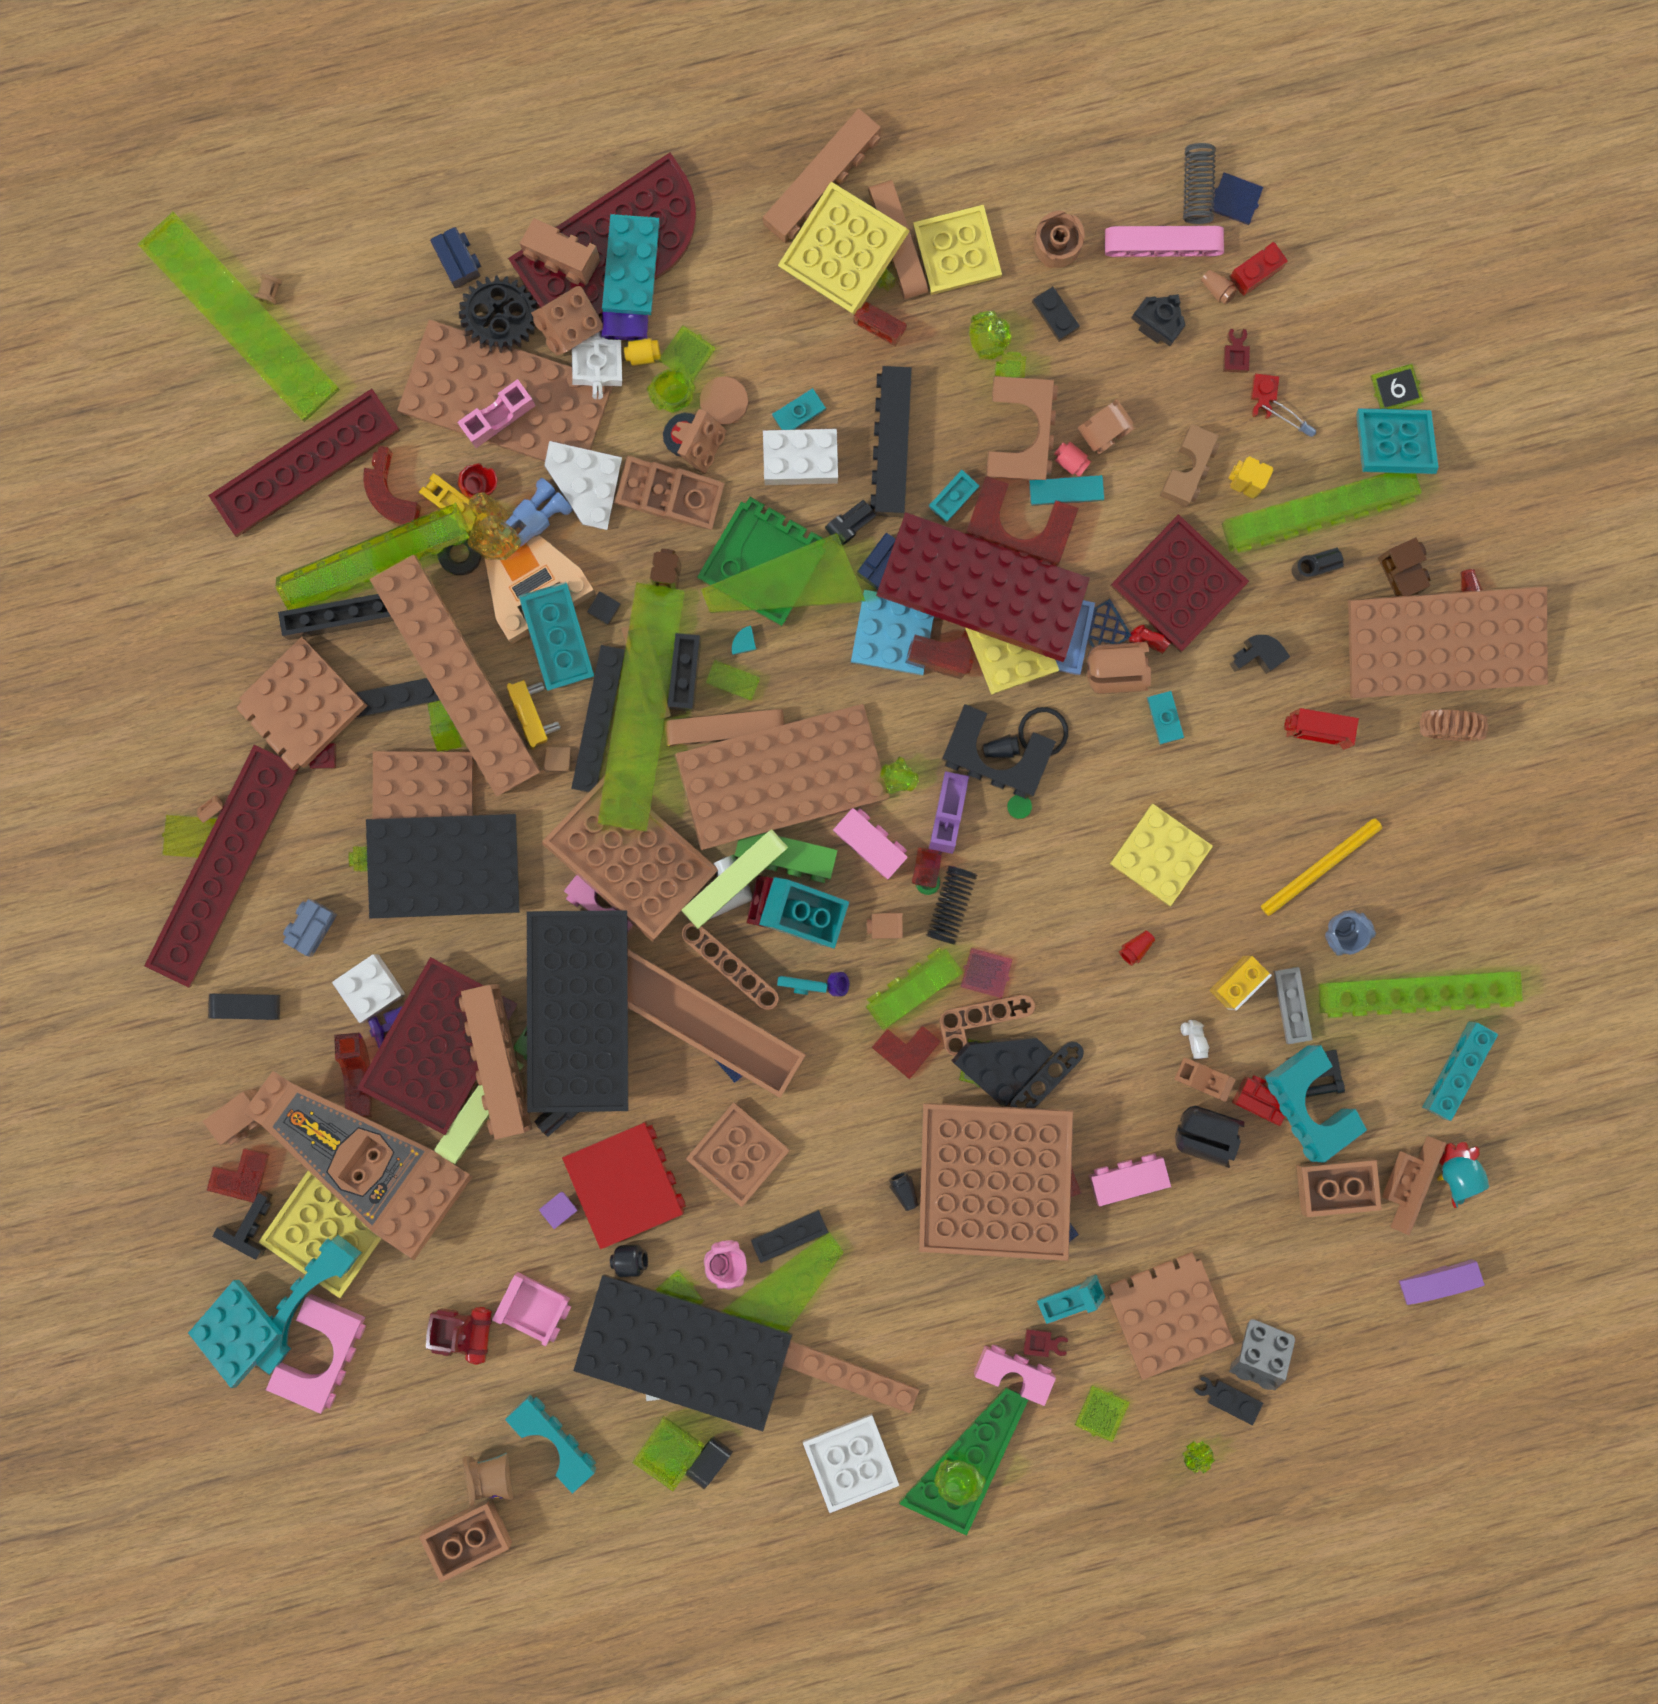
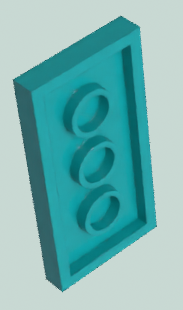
M610 215L602 303L603 312L652 315L660 226L659 218Z
M559 583L518 596L547 691L594 677L567 583Z

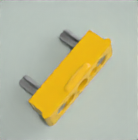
M524 680L515 684L508 683V695L529 748L534 750L535 746L547 742L546 734L560 730V725L558 722L546 726L541 724L530 695L545 689L542 682L528 687Z

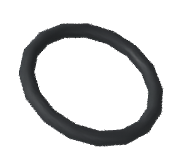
M1037 707L1029 711L1022 718L1018 727L1019 740L1025 749L1027 743L1024 739L1023 728L1026 721L1032 715L1038 712L1053 714L1060 720L1063 726L1062 741L1052 750L1050 756L1059 753L1067 742L1068 725L1065 718L1057 710L1049 707Z

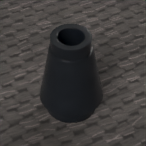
M1011 734L983 744L986 758H1015V755H1020L1017 735L1011 736Z
M901 1172L889 1179L891 1184L889 1188L905 1211L912 1210L919 1205L912 1177L908 1176L907 1172Z

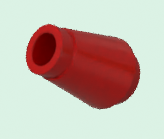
M1145 930L1123 944L1119 954L1129 965L1139 964L1156 940L1149 931Z

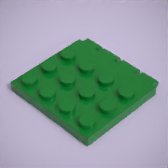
M750 496L746 503L740 502L697 579L782 627L824 556L826 550L823 546L826 539L812 531L807 539L804 538L807 528L791 519L786 527L782 524L786 516L770 507L765 514H762L761 512L765 504Z

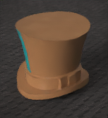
M508 1452L481 1462L475 1461L471 1456L463 1457L469 1507L474 1506L475 1500L482 1498L513 1499V1484Z

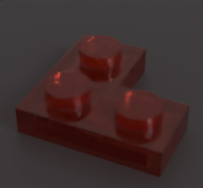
M923 1026L917 1030L907 1044L890 1030L886 1029L872 1048L910 1079L941 1041Z
M244 1148L237 1171L213 1166L206 1191L253 1203L261 1188L269 1154Z

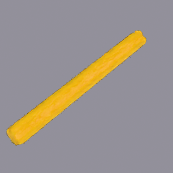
M1376 818L1370 820L1261 905L1262 911L1267 916L1272 915L1382 829L1381 823Z

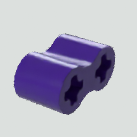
M603 312L601 337L608 340L627 341L647 339L649 315Z

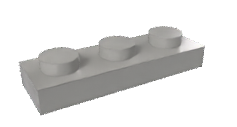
M1294 967L1273 971L1286 1044L1312 1040L1300 968Z

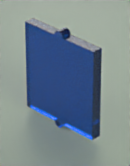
M1224 172L1218 188L1214 190L1215 200L1213 203L1215 205L1213 208L1215 210L1213 212L1249 225L1255 209L1259 207L1258 201L1263 187Z

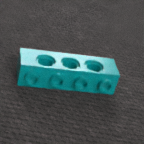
M1468 1021L1422 1108L1444 1120L1452 1121L1498 1034L1477 1022Z

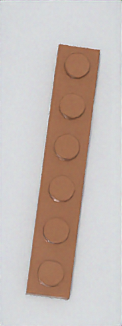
M792 1340L783 1365L910 1414L919 1393V1389Z

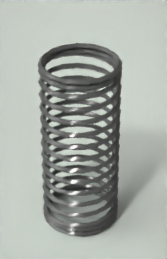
M1194 143L1186 146L1184 149L1186 156L1184 160L1186 162L1184 163L1185 189L1183 192L1185 194L1183 197L1185 200L1183 201V220L1190 224H1206L1213 221L1215 216L1212 212L1215 210L1213 208L1215 205L1213 203L1215 200L1213 197L1215 187L1213 185L1215 184L1214 174L1216 172L1214 170L1216 167L1214 165L1216 162L1214 159L1216 157V147L1208 143ZM1198 148L1212 149V151L1190 152V150ZM1192 160H1197V161L1213 160V162H1211V163H1210V162H1197V163H1192V162H1189V161H1192ZM1193 165H1194V166H1209V165H1212V166H1213L1212 168H1206V167L1190 168V166H1193ZM1191 171H1200V172H1202V171H1213V173H1196V174L1189 173V172H1191ZM1193 176H1196V177L1212 176L1213 178H1211V179H1207V178L1191 179L1190 177H1193ZM1191 182H1213L1212 184H1190ZM1192 187H1199V188L1212 187L1213 189H1210V190H1208V189L1192 190V189H1189V188H1192ZM1193 192H1194V193H1207V192L1213 193V194H1211V195H1190V193H1193ZM1191 198H1212V200H1196V201L1189 200V199H1191ZM1192 203H1197V204L1211 203L1212 205H1210V206H1205V205L1191 206V205H1189V204H1192ZM1207 208L1212 209L1211 211H1204V210L1189 211L1190 209H1207ZM1193 215H1205V216H1209V217H1192V216H1193Z

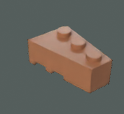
M533 218L519 243L522 251H524V256L532 261L538 259L544 262V266L552 272L557 273L559 270L566 274V278L577 285L581 282L587 286L601 261L596 245L589 243L588 247L577 242V237L573 235L567 237L560 233L559 229Z

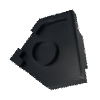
M1179 294L1160 298L1155 296L1146 297L1131 317L1132 320L1141 325L1138 329L1140 332L1157 344L1161 340L1168 346L1173 344L1186 326L1184 317L1181 314Z

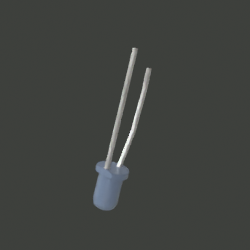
M1273 401L1293 414L1302 423L1300 427L1262 405L1265 409L1298 428V431L1310 437L1315 436L1316 429L1308 425L1306 421L1303 422L1280 403Z

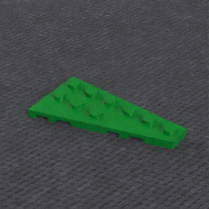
M1005 1387L904 1495L899 1504L967 1536L1028 1399L1021 1397L1019 1392Z

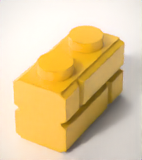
M1250 456L1243 462L1239 460L1228 479L1232 480L1230 488L1237 492L1243 491L1244 495L1254 499L1265 489L1273 472V467L1265 463L1259 464V460Z

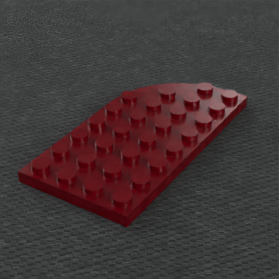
M671 152L555 227L567 237H570V235L577 237V242L588 247L589 243L596 245L601 261L587 286L581 282L579 285L574 284L566 278V274L559 270L557 273L552 272L544 266V262L538 259L536 261L530 260L523 255L524 251L522 249L508 258L533 298L537 301L539 307L550 303L574 287L580 286L599 317L602 316L611 214L660 219L655 280L671 270L680 261L693 238L696 225V205L689 180Z

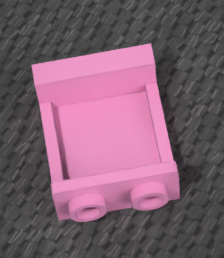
M517 1272L492 1320L499 1324L505 1323L541 1341L542 1345L547 1346L549 1341L554 1343L560 1331L557 1328L560 1318L565 1320L571 1309V1306L567 1305L570 1298Z

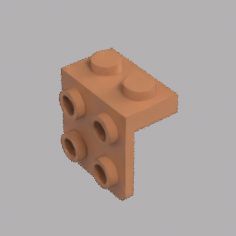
M580 286L574 287L531 313L534 317L535 326L542 331L547 339L546 344L556 356L569 351L602 330L603 326L602 321Z

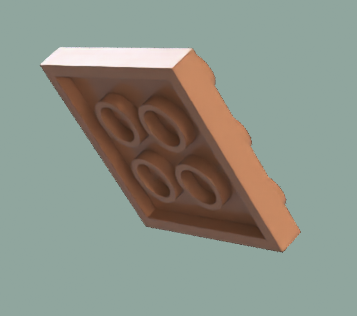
M733 1102L687 1156L686 1160L738 1205L743 1207L790 1149Z

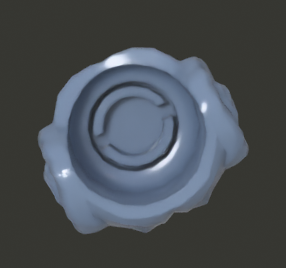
M1348 910L1331 918L1325 938L1337 956L1343 954L1351 955L1366 948L1371 939L1375 937L1376 932L1371 920L1367 919L1364 913L1359 914L1356 911Z

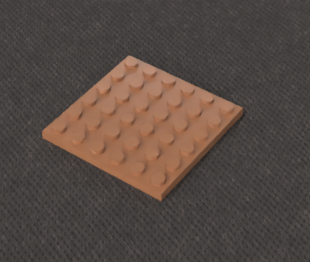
M924 1103L919 1252L1068 1261L1073 1110Z

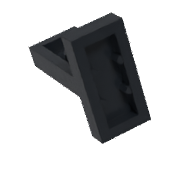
M266 1191L259 1192L237 1232L222 1225L216 1228L212 1237L255 1260L261 1258L266 1248L249 1238H254L260 1228V1225L257 1223L262 1215L266 1216L272 1206V1203L269 1201L273 1195Z

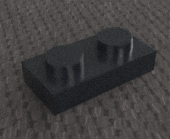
M1053 286L1032 300V303L1059 342L1079 329L1080 325Z

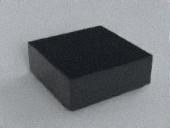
M599 591L587 613L609 625L620 608L621 603Z

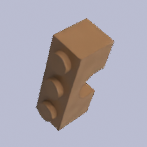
M1191 424L1179 452L1191 459L1193 464L1192 470L1183 473L1172 469L1160 494L1161 497L1185 507L1191 501H1196L1201 490L1197 488L1200 479L1205 480L1210 466L1206 465L1209 457L1214 458L1220 444L1216 443L1219 435Z

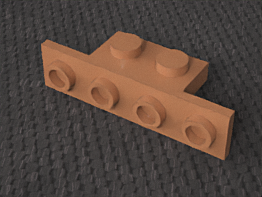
M1427 1136L1418 1158L1400 1151L1382 1195L1383 1198L1399 1204L1391 1228L1410 1236L1446 1146L1445 1142Z

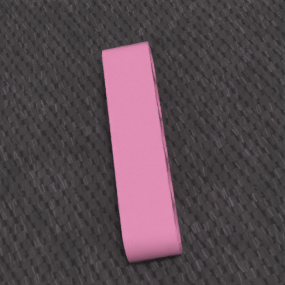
M1116 226L1105 229V255L1109 257H1207L1224 254V228L1220 226Z

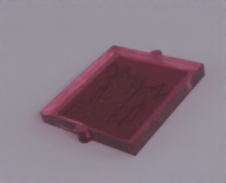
M971 948L967 964L963 966L965 971L960 987L1002 998L1006 982L1010 980L1008 974L1013 959Z

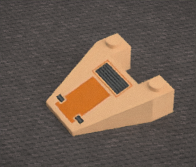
M519 527L509 536H502L483 548L495 617L507 639L512 644L529 635L525 617L520 610L522 607L518 596L566 582L575 607L596 595L582 570L540 535L534 536L523 546L516 548L512 541L522 531Z

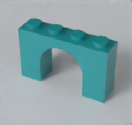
M1307 1045L1266 1075L1265 1079L1268 1083L1269 1091L1276 1097L1280 1105V1111L1287 1117L1292 1126V1133L1299 1139L1304 1155L1311 1162L1325 1163L1366 1132L1367 1129L1356 1109H1340L1321 1124H1317L1310 1118L1305 1106L1307 1089L1315 1079L1333 1067L1321 1045Z

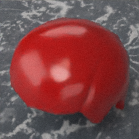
M481 463L466 466L458 477V487L462 494L474 501L487 499L495 491L498 482L493 468L488 469L482 466Z

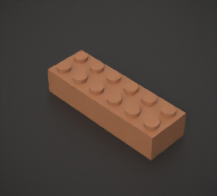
M490 984L461 991L462 997H459V1004L462 1012H466L467 1022H465V1030L467 1036L472 1038L473 1046L470 1047L473 1061H477L479 1071H476V1078L479 1086L482 1085L484 1090L482 1104L484 1110L489 1112L490 1120L487 1121L490 1135L494 1134L496 1140L532 1130V1123L529 1112H527V1102L500 985Z

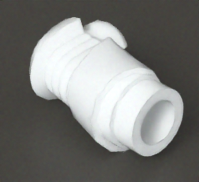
M1189 1020L1188 1023L1184 1022L1181 1025V1033L1184 1036L1189 1035L1193 1059L1208 1058V1049L1210 1047L1204 1036V1025L1199 1021Z

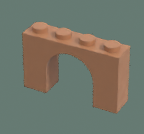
M993 376L992 401L1020 403L1028 406L1037 417L1038 433L1034 442L1025 450L1019 452L988 451L986 476L1046 480V475H1051L1052 460H1048V450H1053L1054 435H1050V425H1055L1056 410H1052V400H1057L1058 385H1054V380Z

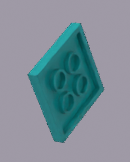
M1358 408L1356 418L1362 472L1437 474L1439 466L1431 410Z
M233 1280L188 1332L230 1388L237 1387L283 1335L240 1280Z

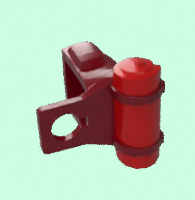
M485 1307L472 1309L471 1315H461L456 1310L443 1308L430 1313L427 1327L426 1348L430 1349L432 1353L443 1356H451L453 1353L465 1355V1360L474 1365L485 1363L486 1354H488L487 1348L490 1325L492 1324V1311Z

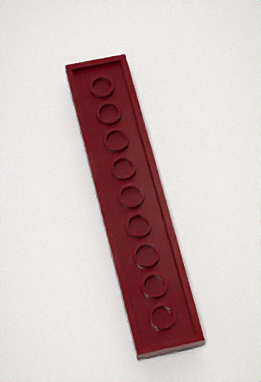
M253 745L144 967L188 988L192 986L300 766L293 771L280 756L257 745Z

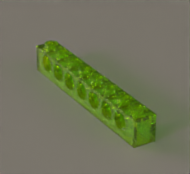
M1521 971L1318 983L1320 1013H1327L1328 1018L1343 1017L1342 1012H1352V1016H1367V1011L1377 1010V1015L1392 1014V1009H1401V1013H1416V1008L1426 1007V1012L1441 1011V1006H1450V1010H1465L1466 1005L1475 1004V1009L1490 1008V1003H1499L1500 1007H1513L1515 1002L1523 1001ZM1493 983L1498 987V993L1495 997L1489 993V988ZM1468 985H1471L1474 989V994L1471 998H1467L1464 993ZM1444 986L1449 990V997L1446 1000H1443L1440 996V990ZM1422 988L1425 992V997L1419 1002L1415 997V992L1417 989ZM1395 989L1400 993V1000L1397 1003H1394L1390 997L1391 992ZM1369 991H1373L1376 995V1000L1371 1005L1366 1001V995ZM1346 992L1351 996V1003L1348 1006H1344L1341 1002V997Z

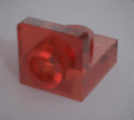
M918 847L912 884L931 888L936 887L941 864V851Z

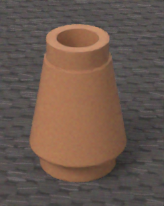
M1212 270L1207 271L1201 279V282L1204 283L1218 303L1228 304L1238 291L1235 283Z

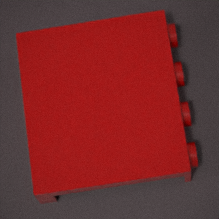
M646 1121L562 1157L600 1250L684 1214L685 1200L681 1193L677 1194L673 1185L677 1184L674 1174L672 1170L667 1171L664 1164L667 1161L666 1155L662 1147L657 1148L654 1141L657 1138L656 1131L653 1125L648 1126Z

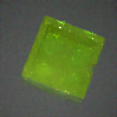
M662 1416L634 1456L632 1463L671 1491H674L685 1476L687 1468L691 1467L701 1453L704 1444L668 1418Z

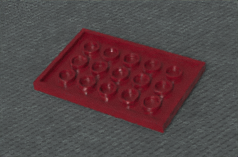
M430 957L357 1089L446 1135L477 1079L476 1071H479L477 1061H473L471 1056L472 1038L467 1036L465 1030L467 1017L466 1012H462L460 1008L459 997H462L461 991L484 985ZM502 996L507 1020L509 1021L518 1004Z

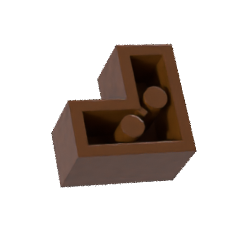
M1416 537L1389 549L1378 557L1395 596L1414 595L1431 586L1429 583L1431 581L1430 575L1421 566V563L1427 560L1425 557L1427 554L1422 542H1418Z

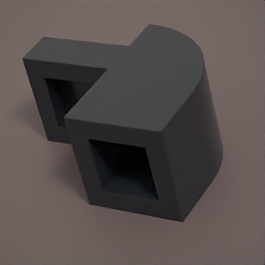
M1255 635L1244 641L1249 650L1247 651L1244 647L1233 655L1235 660L1229 665L1236 672L1255 658L1267 674L1290 658V655L1274 637Z

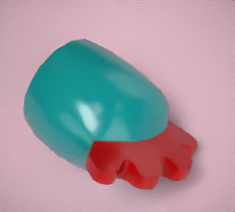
M1460 1142L1457 1147L1453 1143H1447L1444 1148L1445 1152H1443L1439 1161L1442 1165V1172L1438 1176L1437 1181L1445 1180L1449 1184L1454 1208H1458V1204H1463L1466 1198L1479 1194L1489 1188L1486 1172L1477 1160L1480 1150L1476 1146L1470 1149L1466 1142Z

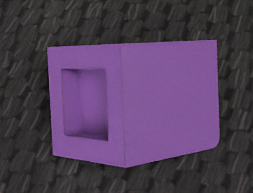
M560 1192L542 1206L539 1211L555 1229L574 1214L579 1207L577 1204L574 1206L564 1192Z

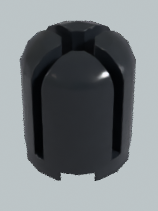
M1196 1105L1189 1106L1182 1113L1180 1118L1181 1124L1178 1125L1176 1130L1175 1143L1177 1149L1182 1153L1230 1168L1229 1160H1235L1241 1140H1239L1240 1135H1238L1239 1126L1244 1127L1245 1122Z

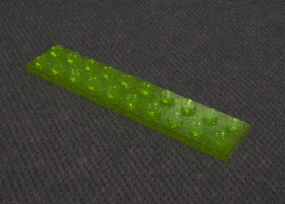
M174 212L168 215L137 244L303 422L310 418L340 390Z
M636 582L597 824L643 832L647 831L670 687L675 633H678L685 593L683 590Z

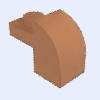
M1184 1057L1174 1080L1226 1102L1236 1079Z

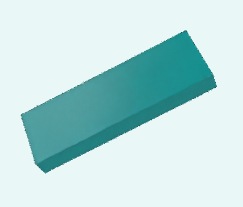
M1103 475L1029 481L1031 506L1104 501Z

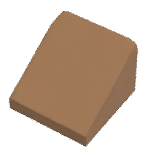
M546 747L544 771L571 772V747Z

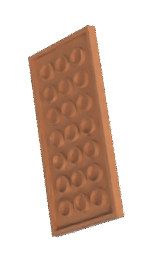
M429 319L397 410L399 413L466 435L457 422L476 408L482 410L490 406L497 400L500 391L518 379L532 398L535 407L486 441L487 443L543 462L546 459L549 441L587 450L592 449L613 386H602L603 398L598 399L597 391V399H594L592 397L593 386L572 385V367L513 347L511 352L507 346L503 347L502 353L499 352L498 347H494L493 351L490 352L489 345L486 344L481 349L480 341L472 343V335L465 336V331Z
M1546 586L1348 600L1351 698L1548 685Z
M863 704L674 754L701 850L766 833L771 829L777 830L890 798Z

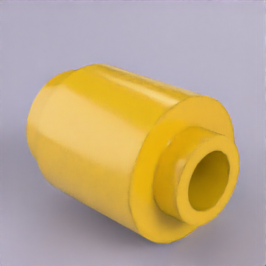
M652 338L628 341V346L624 347L626 362L631 361L632 366L655 363V360L661 359L658 340H652Z

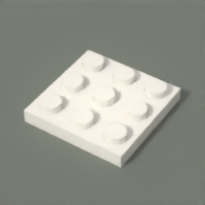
M872 1414L803 1440L804 1448L829 1513L899 1486Z

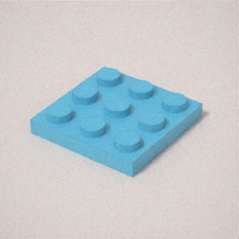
M864 590L851 663L923 676L934 616L878 597L875 591Z

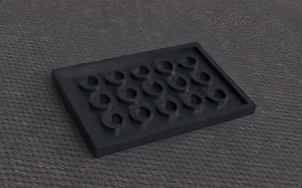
M516 814L366 819L369 919L520 913Z

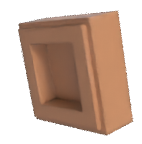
M217 795L213 796L197 808V817L203 823L223 808L222 800Z

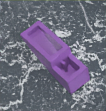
M945 771L929 849L953 854L969 776Z
M1472 1259L1449 1267L1445 1265L1399 1280L1407 1305L1435 1300L1485 1286L1478 1263Z

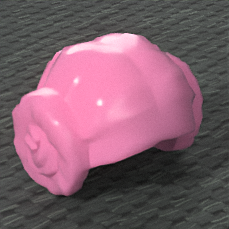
M737 1241L715 1242L704 1258L706 1277L711 1283L716 1284L718 1289L725 1288L729 1290L741 1287L744 1284V1277L747 1272L745 1253L739 1248Z

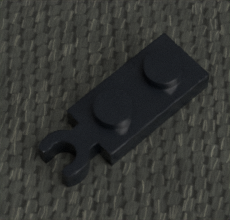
M1199 1376V1379L1206 1383V1387L1204 1389L1194 1387L1193 1390L1198 1395H1209L1207 1399L1209 1404L1253 1426L1264 1404L1262 1401L1217 1379L1215 1385H1212L1206 1376Z

